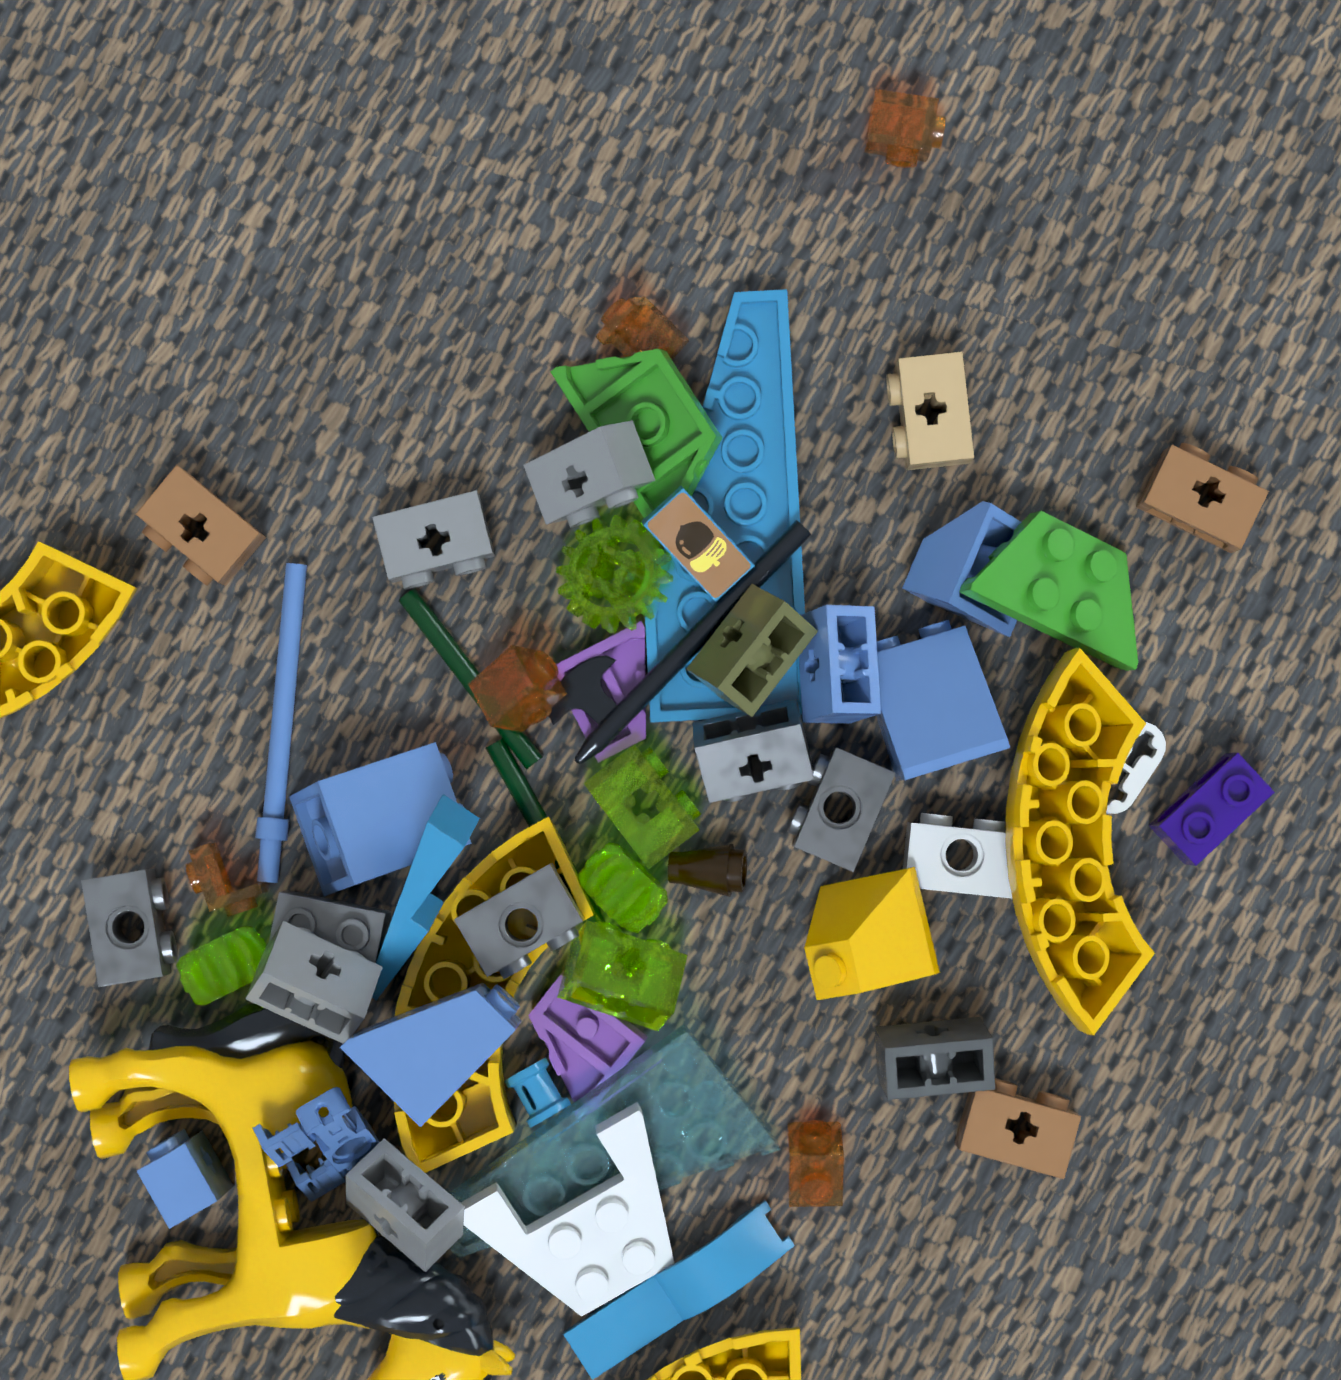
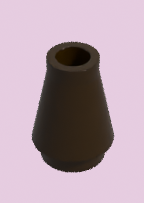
M733 844L684 852L671 851L668 860V881L672 884H682L731 897L732 892L745 891L746 850L734 849Z

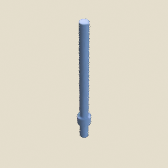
M286 563L263 817H257L255 838L260 839L257 871L258 882L278 883L282 841H287L289 820L284 819L307 573V565Z

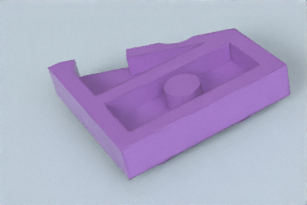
M642 621L550 667L557 683L559 684L564 676L579 663L596 656H609L616 659V661L603 675L601 684L604 693L618 705L645 677V627ZM646 707L602 752L595 755L598 763L646 739ZM571 710L586 738L598 723L582 710Z
M563 970L528 1015L538 1037L545 1042L549 1050V1059L557 1076L561 1075L574 1102L572 1107L576 1115L582 1120L648 1037L565 970Z

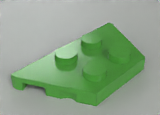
M653 349L637 352L633 356L619 358L615 356L596 360L595 363L572 367L566 365L559 366L550 371L589 432L600 426L633 420L655 478L654 482L636 490L639 499L633 501L644 519L681 485L691 496L693 495L722 440V436L665 350Z
M1043 511L1030 513L1014 529L1012 538L1008 542L1001 543L989 555L990 561L975 577L967 578L961 585L959 593L1074 648H1081L1083 652L1125 671L1137 669L1138 654L1126 553Z

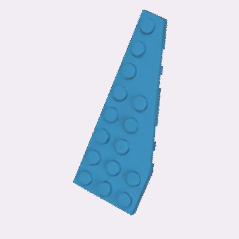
M787 289L734 292L703 403L704 410L721 434L722 440L692 497L753 564L795 520L800 522ZM801 546L761 586V589L784 600L800 615L805 613ZM665 548L661 555L645 613L648 673L716 603ZM696 655L649 702L651 723L706 720L742 711L718 697L686 669ZM799 657L760 707L797 699L800 715H802Z

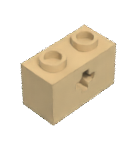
M954 352L898 358L894 366L895 373L886 375L888 402L890 406L899 405L901 426L892 427L895 458H905L906 470L969 464L974 459L963 353ZM930 399V405L933 409H941L942 413L936 417L933 425H927L925 416L916 415L915 411L920 409L924 400Z

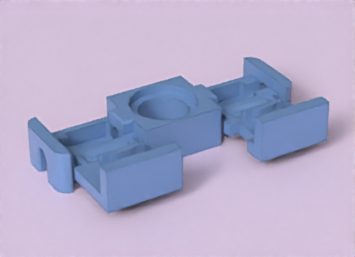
M339 1087L326 1091L298 1108L296 1115L300 1124L297 1122L293 1125L289 1123L287 1124L288 1128L281 1132L275 1131L274 1136L260 1124L253 1127L263 1151L279 1168L286 1164L296 1186L311 1202L346 1182V1174L379 1143L371 1125L355 1106L350 1108ZM327 1107L329 1114L326 1117H321L318 1113L320 1108ZM316 1140L327 1160L324 1161L322 1158H319L320 1167L316 1170L314 1167L307 1165V1173L299 1163L293 1161L292 1156L307 1147L309 1150L315 1147L314 1142Z

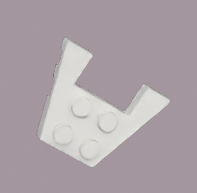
M638 1102L595 1126L596 1135L620 1173L527 1226L524 1225L497 1182L461 1202L465 1206L464 1226L580 1316L589 1313L670 1265L675 1264L643 1114Z

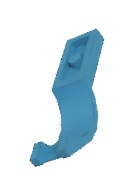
M766 1200L739 1216L734 1223L706 1245L620 1294L564 1331V1337L592 1380L683 1320L690 1319L726 1299L795 1246L789 1235L781 1240L765 1216L771 1210Z

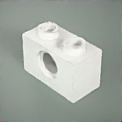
M921 813L920 823L907 822L903 869L915 867L920 889L1012 899L1005 846L1006 822L974 819L973 829L952 827L953 816ZM958 839L967 841L973 849L972 862L962 870H954L946 860L948 846Z

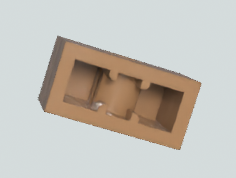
M1181 443L1179 448L1174 445L1169 446L1163 450L1136 508L1229 553L1242 549L1269 491L1257 486L1258 478L1246 470L1229 466L1226 471L1209 463L1210 455L1196 446L1187 443ZM1207 483L1210 486L1208 495L1216 500L1201 506L1198 504L1200 495L1192 489Z
M178 465L173 468L136 513L140 519L148 524L142 533L165 552L172 545L188 557L183 567L206 586L213 579L226 586L266 539L262 533ZM192 519L200 523L208 519L203 527L209 535L204 541L196 537L189 541L193 533L187 525Z
M995 1078V1090L968 1092L954 1143L959 1150L1057 1178H1065L1081 1116L1078 1113L1068 1109L1069 1099L1043 1091H1038L1036 1100L1016 1095L1018 1085ZM1024 1112V1118L1031 1123L1030 1132L1020 1130L1017 1138H1014V1133L1006 1126L1007 1119L1017 1120L1020 1113Z

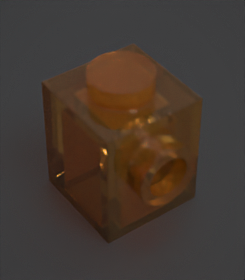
M876 89L871 105L864 153L886 156L885 162L887 164L901 168H914L917 166V161L927 162L932 148L941 149L946 117L937 116L939 98Z
M511 645L468 683L491 727L524 732L531 725L546 719L552 712L551 707L567 694L557 677L559 674L558 667L548 654L541 650Z

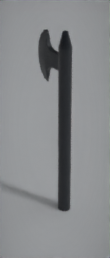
M794 521L754 563L755 566L708 610L618 705L604 693L601 684L603 675L614 664L616 659L609 656L592 657L579 663L564 676L555 688L549 702V718L552 724L557 723L567 712L576 709L586 712L598 723L586 737L575 756L577 764H583L602 752L703 648L750 585L754 584L761 588L811 536V533L800 522Z

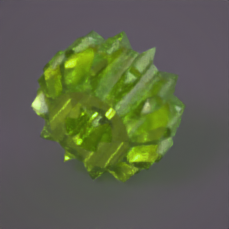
M608 842L601 850H596L578 874L580 885L596 902V905L601 907L609 917L613 918L621 927L629 932L639 933L646 925L650 926L659 917L661 910L668 903L667 891L660 885V882L654 878L637 858L635 859L625 848L616 843Z
M240 927L180 957L176 964L181 976L179 980L185 992H189L194 1004L205 1006L252 983L267 945L264 939L260 938L255 927Z

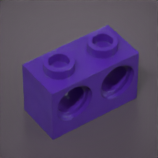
M1226 753L1148 826L1185 865L1197 866L1275 792L1239 753Z

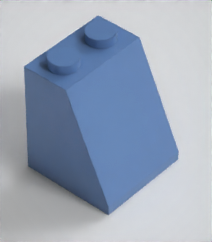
M949 620L918 629L921 639L903 645L900 644L898 635L877 641L881 714L876 715L893 771L895 772L896 781L908 780L1010 748L1008 738L966 626L952 629Z
M436 742L317 781L289 796L324 896L412 865L427 821L442 795H446L457 803L450 784L453 782L452 767L445 754L439 752ZM470 838L465 846L472 844Z
M482 982L363 1028L350 1037L340 1048L421 1127L514 1033L522 1021L516 1015L520 1005L500 985L496 984L490 989Z

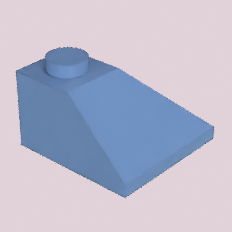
M982 501L922 540L917 555L911 564L903 589L929 604L1010 637L1017 622L1016 619L959 593L967 578L975 577L990 561L989 555L1001 543L1008 542L1012 538L1014 529L1021 521L992 503Z

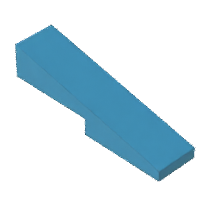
M444 794L427 821L376 964L383 968L372 996L374 1000L379 998L429 932L444 903L430 892L463 850L480 819Z

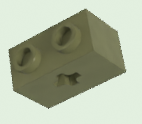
M751 584L686 669L718 697L753 717L818 631L784 600Z

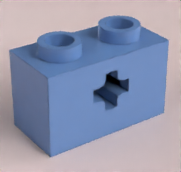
M824 605L802 614L801 616L818 631L799 655L803 723H853L881 714L875 607Z
M183 1129L160 1142L146 1152L150 1162L137 1170L138 1175L169 1229L217 1202L234 1187L203 1130L189 1137L186 1130Z

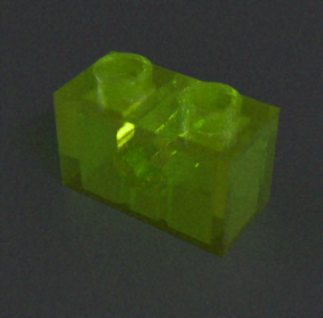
M634 744L583 784L649 869L700 830L694 823V820L702 814L683 789L675 795L668 789L661 778L669 773V771L651 747L641 753ZM640 787L647 794L655 790L661 797L655 804L660 813L652 819L646 813L636 816L631 809L637 802L633 793Z
M587 920L579 930V936L571 942L557 997L658 1031L675 1012L688 955L672 950V947L663 941L656 939L642 940L625 934L614 924L608 922L593 923Z

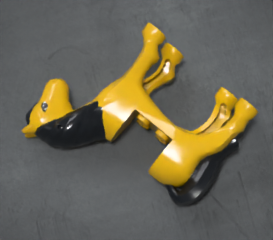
M253 1003L242 1007L217 1022L198 1029L178 1028L171 1025L159 1026L151 1034L149 1050L124 1048L101 1058L87 1056L71 1059L69 1082L72 1098L79 1112L90 1111V1130L93 1146L97 1157L100 1159L124 1154L136 1135L152 1128L158 1123L180 1118L206 1119L219 1124L228 1141L235 1163L238 1191L237 1248H208L179 1240L166 1243L150 1263L120 1265L118 1288L121 1306L126 1318L129 1320L149 1315L164 1294L183 1284L209 1282L224 1285L218 1291L202 1297L190 1299L170 1298L162 1301L153 1318L146 1326H130L119 1329L117 1355L124 1380H146L152 1378L167 1352L182 1342L216 1331L252 1325L312 1329L326 1325L347 1324L388 1332L391 1334V1339L386 1356L367 1380H492L493 1375H512L513 1368L507 1362L515 1359V1353L507 1345L493 1340V1331L487 1319L486 1305L482 1298L470 1290L461 1275L450 1273L437 1262L426 1272L423 1271L383 1236L378 1237L375 1228L364 1219L347 1220L293 1231L292 1223L299 1222L300 1213L295 1190L286 1191L283 1169L288 1168L286 1164L279 1168L263 1151L253 1127L260 1124L274 1136L275 1131H283L288 1128L287 1124L289 1123L292 1125L296 1122L300 1124L296 1110L335 1087L341 1089L350 1108H352L347 1077L342 1069L345 1052L340 1048L343 1045L342 1043ZM314 1036L325 1037L328 1041V1048L311 1039ZM119 1090H125L119 1102L106 1103ZM322 1107L318 1113L321 1117H326L329 1114V1110L327 1107Z

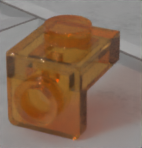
M645 296L629 298L627 301L624 298L617 300L602 316L601 321L605 326L596 335V338L603 345L613 344L625 357L633 356L637 352L662 349L673 360L690 341Z
M217 842L188 850L192 862L186 864L188 879L196 894L203 892L209 912L224 908L227 917L258 907L255 896L268 892L264 882L233 891Z
M820 1120L788 1123L789 1207L843 1206L844 1151L841 1124L839 1122H824Z

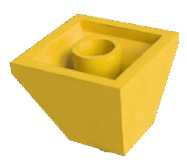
M915 867L820 886L804 947L816 1000L863 993L940 973Z

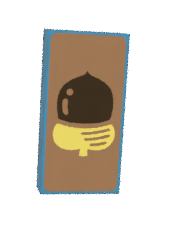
M682 485L641 521L647 530L715 602L755 566Z

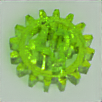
M614 515L610 527H607L598 518L593 519V533L587 535L585 532L577 529L574 533L579 541L576 548L563 546L561 550L570 558L569 565L556 567V573L568 579L567 583L557 589L558 594L566 599H572L566 609L576 617L583 615L582 622L590 628L595 629L601 623L604 630L615 634L619 621H621L631 631L635 630L637 626L635 616L642 614L652 620L655 617L650 607L653 600L666 603L668 599L659 588L660 584L673 582V576L666 570L661 569V566L672 560L671 555L664 549H657L661 543L650 532L646 533L647 528L636 519L628 526L627 521L621 516ZM618 542L634 544L640 551L635 552L632 549L623 551L619 547ZM615 564L621 567L616 571L614 570V568H616ZM613 578L615 579L614 581H612L613 584L608 582V580H611ZM594 596L597 599L605 597L610 602L611 607L595 605L590 600V597Z

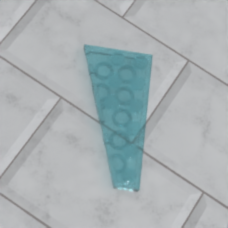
M684 1023L449 1194L461 1203L497 1182L523 1224L527 1226L620 1173L596 1135L595 1126L638 1102L642 1110L659 1191L681 1184L684 1177L714 1168L716 1172L734 1166L733 1161L758 1152H761L762 1156L779 1151L780 1147L776 1138ZM463 1226V1235L450 1249L457 1258L490 1248L491 1246L466 1226Z

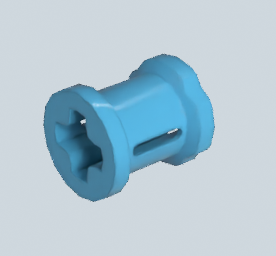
M546 1057L504 1081L508 1088L515 1089L529 1114L526 1122L530 1128L572 1105L568 1097H561L546 1070L549 1066Z

